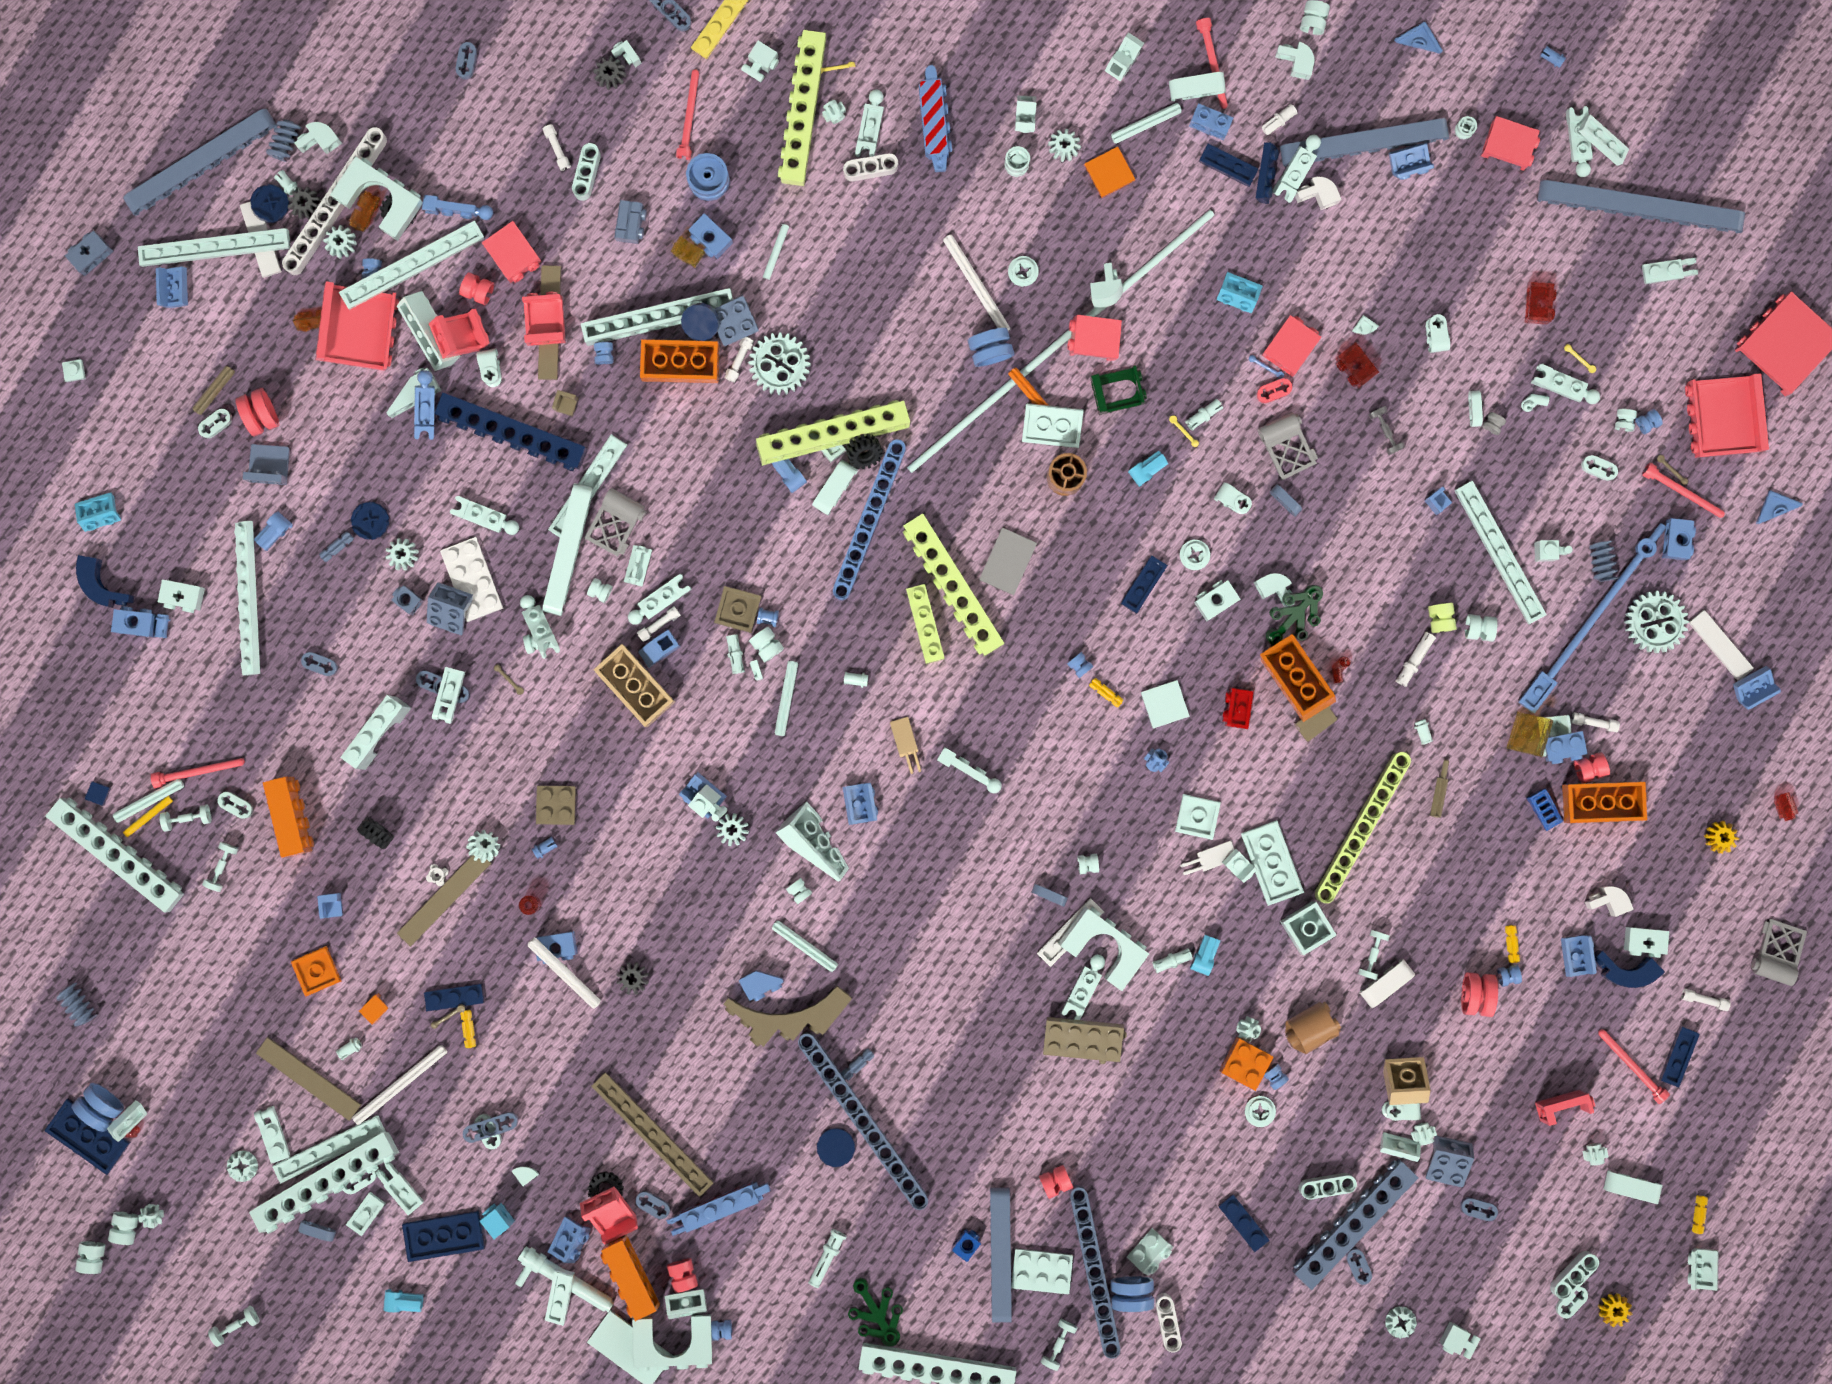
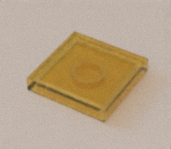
M1517 712L1507 749L1543 757L1553 720Z

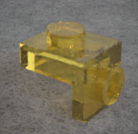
M682 236L678 238L671 249V253L679 260L696 268L705 254L701 248L688 242Z

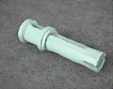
M831 1229V1236L828 1242L823 1245L824 1252L808 1281L813 1287H820L834 1256L839 1254V1248L843 1240L847 1238L845 1234L835 1229Z

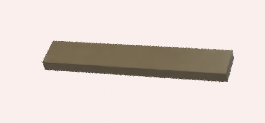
M542 265L541 295H546V292L561 294V266ZM559 344L539 345L538 380H558Z
M472 855L397 934L411 947L492 864L486 859L484 863H481L480 858L474 861L475 856Z
M267 1037L256 1052L261 1058L350 1121L361 1107V1103L271 1038Z

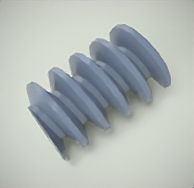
M282 119L283 121H277V125L280 128L274 129L277 135H272L271 137L274 142H269V147L272 149H267L266 153L272 158L286 162L284 157H291L287 150L293 151L289 144H295L294 142H296L292 139V136L298 137L299 134L295 132V129L301 130V127L289 120Z
M1613 541L1598 542L1589 546V549L1595 550L1590 556L1596 558L1591 561V564L1597 565L1592 571L1598 573L1593 576V579L1599 580V582L1619 579V577L1612 575L1618 572V569L1612 568L1617 562L1610 560L1616 556L1609 553V551L1615 549L1613 546H1608Z
M77 983L65 988L56 998L58 1001L64 1000L61 1003L62 1007L68 1006L65 1012L66 1014L72 1013L69 1017L70 1020L77 1019L74 1022L75 1027L88 1023L98 1015H91L94 1008H86L90 1003L89 1001L82 1002L86 997L85 995L78 996L81 989H73Z

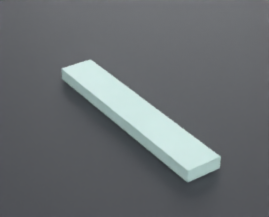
M610 435L578 483L593 488L592 498L627 447V444L613 435ZM570 497L548 529L558 537L561 536Z
M376 1116L272 1167L281 1184L364 1144L386 1131L379 1116Z

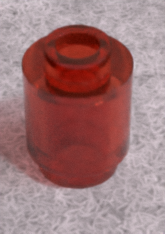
M1790 792L1774 796V804L1779 819L1784 818V821L1796 819L1795 815L1799 814L1794 797L1790 795Z
M535 895L525 896L519 902V909L525 915L535 914L541 907L540 899ZM526 902H530L532 904V907L530 909L526 907Z

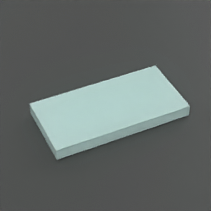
M1277 820L1241 833L1251 863L1257 868L1255 874L1267 906L1304 893Z
M612 1310L608 1312L587 1341L588 1344L643 1384H653L663 1371L657 1370V1367H649V1371H638V1368H633V1326ZM654 1342V1345L661 1353L673 1356Z

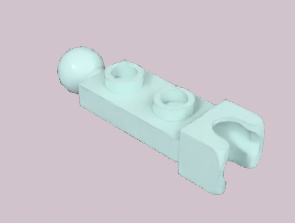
M878 89L870 92L869 100L871 104L865 103L855 150L856 157H860L863 149L870 151V157L875 156L884 107L878 106L884 99L883 93Z
M1583 107L1580 111L1581 116H1577L1574 113V109L1569 108L1566 110L1571 160L1572 162L1579 163L1576 166L1577 175L1586 177L1591 172V167L1586 162L1593 158L1591 142L1579 133L1578 130L1584 117L1589 115L1588 107Z
M1310 135L1306 140L1307 147L1304 149L1299 146L1273 189L1275 195L1278 196L1283 190H1286L1285 200L1289 203L1293 200L1300 184L1317 157L1312 151L1320 147V137Z
M1544 364L1537 366L1536 369L1543 373V378L1535 377L1531 380L1532 384L1577 402H1581L1583 397L1589 404L1599 402L1600 393L1594 389L1587 391L1588 383L1558 372Z
M460 496L455 497L462 504L460 510L451 509L450 514L498 533L501 532L502 528L509 535H515L519 531V524L515 520L505 521L507 515Z
M682 574L677 575L639 602L638 605L641 609L629 612V622L633 625L640 624L644 615L651 619L692 589L689 586L685 588L678 587L679 581L683 579Z
M530 595L523 596L520 600V605L525 611L522 614L542 658L545 659L547 657L546 650L548 648H553L556 653H559V645L540 605L534 607L535 599Z
M944 747L937 761L947 767L953 765L987 786L990 793H998L1001 790L1002 784L998 779H989L985 776L987 772L979 767L973 769L968 766L970 764L969 761L962 757L959 759L955 758L956 754Z
M1097 954L1091 958L1090 969L1084 966L1061 1011L1062 1015L1065 1016L1069 1010H1074L1076 1012L1074 1020L1081 1019L1102 977L1101 974L1097 973L1098 970L1105 966V959L1102 955Z

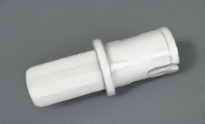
M1289 104L1281 112L1275 113L1272 119L1262 125L1263 132L1269 135L1280 126H1284L1286 121L1297 114L1296 108Z

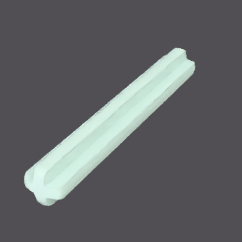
M1175 103L1112 133L1111 138L1114 143L1121 142L1180 114L1182 111L1178 103Z
M788 661L775 728V735L784 736L786 732L798 663L795 661Z
M176 779L115 812L113 818L119 823L182 789L184 783L181 779Z
M776 921L772 926L775 932L830 972H833L838 966L834 960L780 921Z

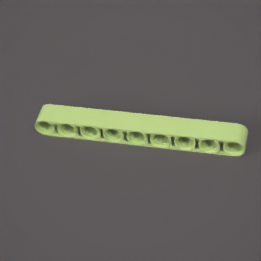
M1395 753L1387 763L1315 891V897L1319 902L1330 903L1337 895L1410 766L1411 758L1407 753ZM1398 756L1404 758L1405 762L1402 766L1396 763ZM1390 772L1395 775V780L1392 783L1387 780V774ZM1380 789H1383L1386 793L1385 798L1382 800L1377 796ZM1370 806H1374L1376 808V814L1374 816H1370L1368 814V808ZM1362 822L1367 825V830L1364 833H1361L1358 829L1359 824ZM1352 839H1355L1358 844L1354 850L1349 847V842ZM1342 856L1348 858L1346 866H1341L1339 863ZM1336 872L1339 879L1337 882L1332 883L1330 875ZM1327 889L1329 897L1323 900L1320 893L1322 890Z

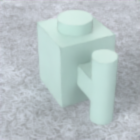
M757 41L748 55L749 62L753 63L752 67L744 64L741 70L762 82L764 75L759 73V71L762 69L769 73L770 69L774 70L779 63L778 53L762 42Z
M1539 540L1534 543L1535 562L1559 560V555H1567L1573 549L1571 546L1559 547V540Z
M705 785L688 805L702 818L710 812L713 821H718L727 812L725 806L719 807L716 804L721 796L708 785Z
M1449 1322L1439 1342L1443 1346L1442 1349L1452 1355L1454 1352L1460 1355L1463 1348H1466L1463 1356L1471 1359L1481 1338L1473 1335L1471 1341H1469L1468 1339L1471 1334L1467 1330Z

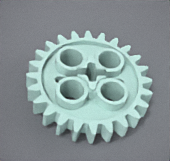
M779 332L778 338H775L773 333H771V339L764 336V343L758 340L759 348L753 346L756 354H750V357L754 360L748 363L754 367L749 369L750 373H756L752 376V379H759L757 386L764 384L763 391L770 388V394L777 390L778 395H780L781 390H784L787 395L789 388L795 392L794 386L802 387L800 380L806 381L804 374L810 373L809 370L805 369V367L811 366L809 362H805L810 359L809 355H804L807 352V348L801 349L803 343L799 342L796 344V337L789 340L788 333L785 338H782L781 332ZM774 347H780L782 349L779 355H773L771 353ZM767 354L771 356L774 360L778 362L783 360V365L788 367L789 369L794 370V373L789 372L782 366H779L777 368L776 363L773 360L766 358L765 355ZM792 356L798 359L795 365H790L787 362ZM764 363H770L772 365L769 371H763L761 369ZM786 373L788 378L785 381H779L778 375Z
M1654 591L1653 595L1651 592H1647L1646 597L1644 595L1639 596L1640 601L1637 599L1633 600L1635 606H1628L1632 612L1625 614L1630 618L1624 621L1625 624L1630 625L1625 631H1631L1632 634L1628 638H1635L1634 645L1641 643L1639 649L1647 647V652H1651L1652 649L1654 653H1659L1660 649L1662 652H1667V647L1670 650L1674 649L1673 643L1676 645L1680 644L1678 638H1685L1682 632L1688 631V629L1683 626L1689 623V621L1684 620L1683 617L1687 616L1688 613L1681 612L1685 606H1678L1680 600L1672 601L1674 595L1666 598V592H1662L1661 595L1659 591ZM1661 606H1664L1667 610L1665 615L1660 613ZM1643 610L1648 613L1647 620H1644L1641 616ZM1670 616L1673 618L1670 621L1647 626L1644 628L1640 627V625L1644 623L1667 618ZM1666 624H1669L1672 628L1670 634L1665 631ZM1648 629L1653 631L1652 639L1646 635Z

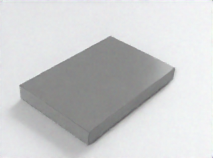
M1002 528L979 580L1014 596L1037 543Z

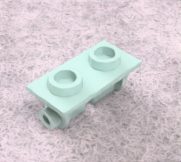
M633 545L624 582L643 586L652 552L651 549Z

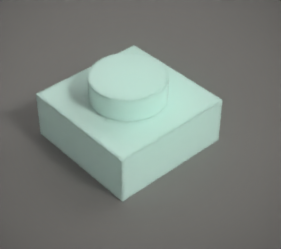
M83 360L62 363L65 382L86 379Z

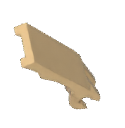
M905 717L891 721L890 725L900 758L906 756L910 773L913 774L908 755L914 754L918 771L921 772L916 755L918 748L909 718Z

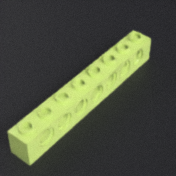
M803 30L802 36L798 38L800 54H796L795 66L798 67L797 73H793L792 84L795 87L794 92L791 91L789 103H792L791 110L787 111L786 121L789 122L788 129L785 128L784 140L787 141L786 147H782L781 159H784L783 166H779L778 177H781V182L784 184L804 186L821 67L826 44V33ZM809 49L815 51L812 56L806 55L805 52ZM805 68L812 69L810 74H804L802 71ZM803 86H807L810 89L807 93L799 91ZM799 105H805L807 109L803 112H800L797 110V107ZM801 123L804 125V128L796 130L794 126ZM794 142L801 143V147L798 149L792 148L791 145ZM792 160H795L799 163L798 166L794 168L790 167L788 164Z
M894 400L885 406L875 405L866 411L855 410L850 415H836L833 419L827 421L820 419L811 425L801 424L796 426L795 429H781L776 434L770 435L765 433L756 438V446L763 466L848 444L851 439L855 440V436L860 438V434H864V436L867 434L879 436L906 429L910 426V419L905 402ZM890 414L893 419L885 420L883 415ZM872 419L874 424L867 425L864 421ZM852 423L856 428L850 430L846 425ZM834 428L838 432L832 435L828 433V429ZM811 433H817L819 435V438L811 439L809 435ZM792 438H799L801 442L793 444L790 440ZM778 442L782 444V447L775 449L772 447V444Z
M924 514L903 525L905 530L902 533L907 541L912 540L915 547H913L915 554L918 558L922 556L925 563L923 566L928 574L932 572L935 579L933 582L937 589L940 590L942 588L945 595L943 598L947 605H952L956 610L953 614L958 622L962 621L966 626L963 630L967 637H972L976 642L973 646L979 655L983 654L985 657L1004 645L1000 635ZM919 533H924L927 536V540L923 543L918 542L916 536ZM929 549H934L937 551V556L934 559H930L927 557L926 552ZM938 566H946L947 573L945 575L938 574L936 571ZM948 582H956L958 588L955 591H949L946 586ZM961 597L966 598L968 604L966 607H959L957 600ZM975 614L978 617V621L971 624L967 621V616ZM979 630L987 631L988 638L980 640L977 637V632Z

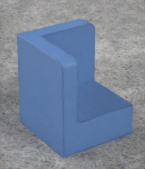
M1444 487L1439 488L1424 500L1436 515L1452 503L1443 492L1445 490Z
M341 893L317 896L320 919L343 915Z

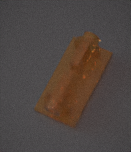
M368 191L361 193L356 205L362 209L361 211L353 210L348 220L350 221L349 226L355 230L365 232L370 225L373 213L378 208L380 197L373 196Z
M315 310L314 317L312 311L298 312L297 315H294L293 323L297 331L307 332L310 329L319 328L321 310Z

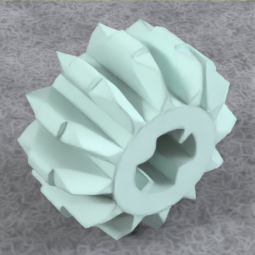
M1065 129L1064 134H1062L1061 130H1057V135H1051L1053 141H1049L1048 145L1052 147L1049 149V153H1055L1054 159L1061 156V162H1064L1065 157H1067L1068 161L1072 160V156L1077 157L1078 152L1076 150H1080L1081 145L1077 144L1080 138H1074L1075 132L1069 135L1068 129ZM1063 142H1067V147L1065 149L1062 148Z
M339 225L338 230L332 227V233L326 232L329 238H325L323 241L327 243L325 249L330 251L331 256L337 255L341 259L343 254L349 257L348 250L355 252L351 246L357 245V242L353 240L356 235L351 233L350 228L344 229L342 225ZM342 238L344 240L343 243L338 245L337 240L340 241L339 239Z
M400 538L397 539V545L394 542H390L393 548H386V551L391 553L386 556L387 560H391L389 565H395L396 570H400L402 567L404 571L408 569L407 564L410 567H414L411 561L412 559L418 561V558L413 556V554L419 553L417 549H413L415 543L409 544L408 539H404L402 542ZM404 552L406 556L399 559L398 553Z
M727 814L725 815L727 822L723 819L719 820L723 827L716 826V829L722 830L721 833L717 834V837L725 836L721 840L722 843L729 839L728 846H732L733 839L736 845H740L738 838L745 841L746 838L741 834L749 833L748 830H743L742 828L748 826V823L741 825L740 823L744 819L742 816L736 821L737 814H733L732 820ZM733 824L735 825L734 828H737V832L730 835L727 828Z
M484 829L481 831V834L476 831L473 836L469 837V843L466 848L470 850L469 856H475L474 861L480 858L481 863H484L486 859L490 862L493 860V857L498 855L500 844L496 843L498 837L493 838L492 832L486 834Z

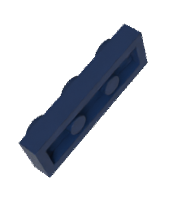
M1264 142L1255 197L1260 203L1269 204V199L1273 194L1272 181L1276 175L1275 162L1279 156L1278 148L1271 142Z
M1207 144L1199 160L1200 163L1247 187H1250L1258 171V168L1210 144Z
M1151 555L1124 597L1121 605L1137 614L1168 565Z
M482 984L424 992L426 1012L455 1008L459 1004L469 1006L485 1003Z
M1682 1026L1679 1027L1659 1080L1675 1087H1680L1700 1036L1699 1033Z
M1233 1194L1218 1205L1254 1252L1270 1241Z

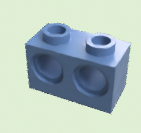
M1198 103L1189 127L1224 141L1233 117Z

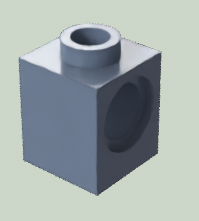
M404 585L402 587L399 586L393 592L392 596L394 597L391 599L412 616L424 602L422 598ZM406 594H409L411 597L408 604H404L402 601Z

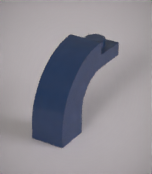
M78 555L76 576L82 591L88 598L97 604L111 608L114 606V601L116 605L127 606V603H134L135 596L111 592L104 587L100 578L101 559Z
M1597 950L1594 953L1597 966L1601 969L1605 968L1600 975L1609 982L1628 988L1647 986L1665 973L1650 957H1646L1633 969L1623 970L1603 951Z

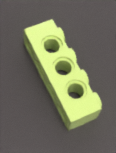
M925 584L906 589L925 663L929 664L944 660Z

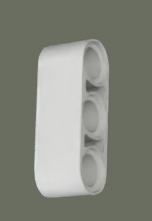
M893 154L850 160L844 164V176L849 181H858L892 175L898 169V160ZM887 161H892L895 165L892 168H887L884 164ZM873 164L876 166V169L874 171H867L866 166ZM851 167L857 169V172L853 175L847 173V170Z
M1404 959L1399 960L1395 967L1391 966L1383 973L1382 977L1373 980L1368 984V988L1359 992L1371 1008L1379 1005L1415 976V973Z
M1160 1293L1155 1298V1306L1162 1341L1167 1351L1177 1352L1181 1348L1182 1342L1174 1303L1168 1294ZM1167 1299L1169 1304L1167 1307H1160V1301ZM1171 1318L1173 1320L1172 1325L1164 1326V1320ZM1169 1338L1177 1339L1176 1344L1173 1346L1168 1345L1167 1341Z

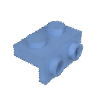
M1425 142L1388 153L1392 174L1400 180L1408 179L1415 173H1428L1429 169L1434 168V164L1430 162L1428 146Z
M186 267L156 268V299L158 306L166 308L188 306Z
M1767 666L1733 684L1737 700L1748 710L1781 692L1780 688L1774 684L1771 669Z
M1583 731L1543 739L1547 756L1545 758L1546 762L1551 761L1552 765L1563 763V759L1569 757L1571 761L1583 759L1582 755L1588 754Z
M698 772L679 793L682 799L689 804L705 785H708L721 796L716 803L718 806L727 797ZM710 812L705 815L707 819L712 816Z
M871 782L843 787L848 824L853 825L877 821L878 810L874 803L875 791Z
M1591 935L1561 938L1566 977L1596 974L1597 963L1594 958V943Z

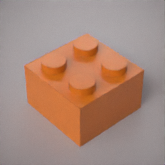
M1236 1037L1219 1071L1256 1091L1274 1057Z

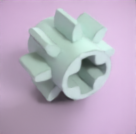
M832 100L824 105L825 111L822 113L826 122L831 121L833 124H836L845 118L843 113L846 112V109L842 102L837 104L836 100Z
M1246 1016L1245 1020H1240L1237 1024L1239 1038L1249 1042L1252 1041V1038H1258L1261 1032V1027L1258 1025L1259 1021Z
M1428 1122L1414 1126L1415 1131L1411 1132L1413 1141H1419L1420 1146L1434 1142L1433 1138L1437 1136L1434 1126H1429Z
M1601 1143L1586 1145L1587 1150L1582 1151L1584 1160L1589 1161L1590 1165L1604 1164V1158L1609 1157L1607 1148L1602 1147Z
M148 1204L140 1209L141 1214L138 1215L139 1222H143L144 1228H155L158 1224H162L164 1211L159 1210V1205Z

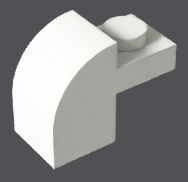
M1324 177L1312 178L1310 181L1311 187L1309 185L1303 186L1298 189L1299 192L1295 195L1297 203L1316 197L1321 210L1339 204L1341 201L1335 184Z
M1612 886L1599 887L1602 895L1600 893L1588 896L1590 900L1585 901L1587 909H1594L1606 904L1610 915L1615 917L1634 910L1628 895L1622 889Z

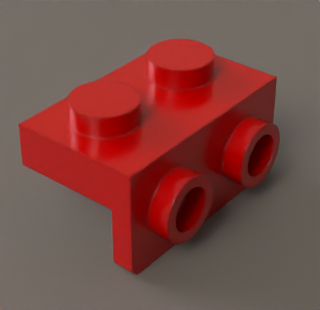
M1230 688V691H1226L1225 703H1228L1227 710L1223 711L1222 722H1225V726L1240 729L1249 728L1254 691Z

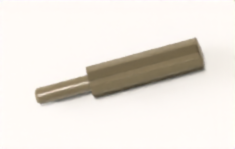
M1449 760L1443 761L1441 776L1437 778L1430 812V816L1435 818H1441L1448 785L1446 776Z

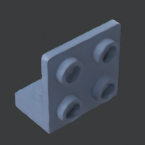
M743 294L737 296L732 301L714 308L720 322L717 332L724 346L759 331Z
M252 444L249 472H243V480L249 483L287 485L290 448Z
M437 582L428 596L427 624L462 635L464 633L465 612L473 601V594Z
M1434 1136V1154L1426 1172V1179L1463 1187L1474 1161L1473 1144Z

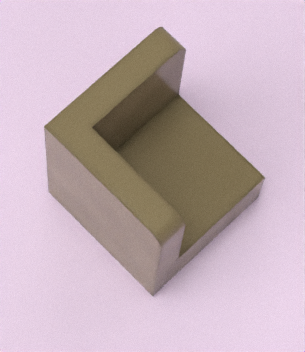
M557 390L552 409L555 412L573 417L578 397L574 394Z

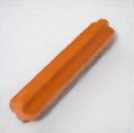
M1016 367L1009 371L1008 375L1033 404L1048 405Z

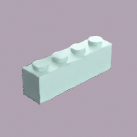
M423 291L403 297L398 303L397 308L434 371L453 365L460 355L442 358L429 323L438 315L435 314Z

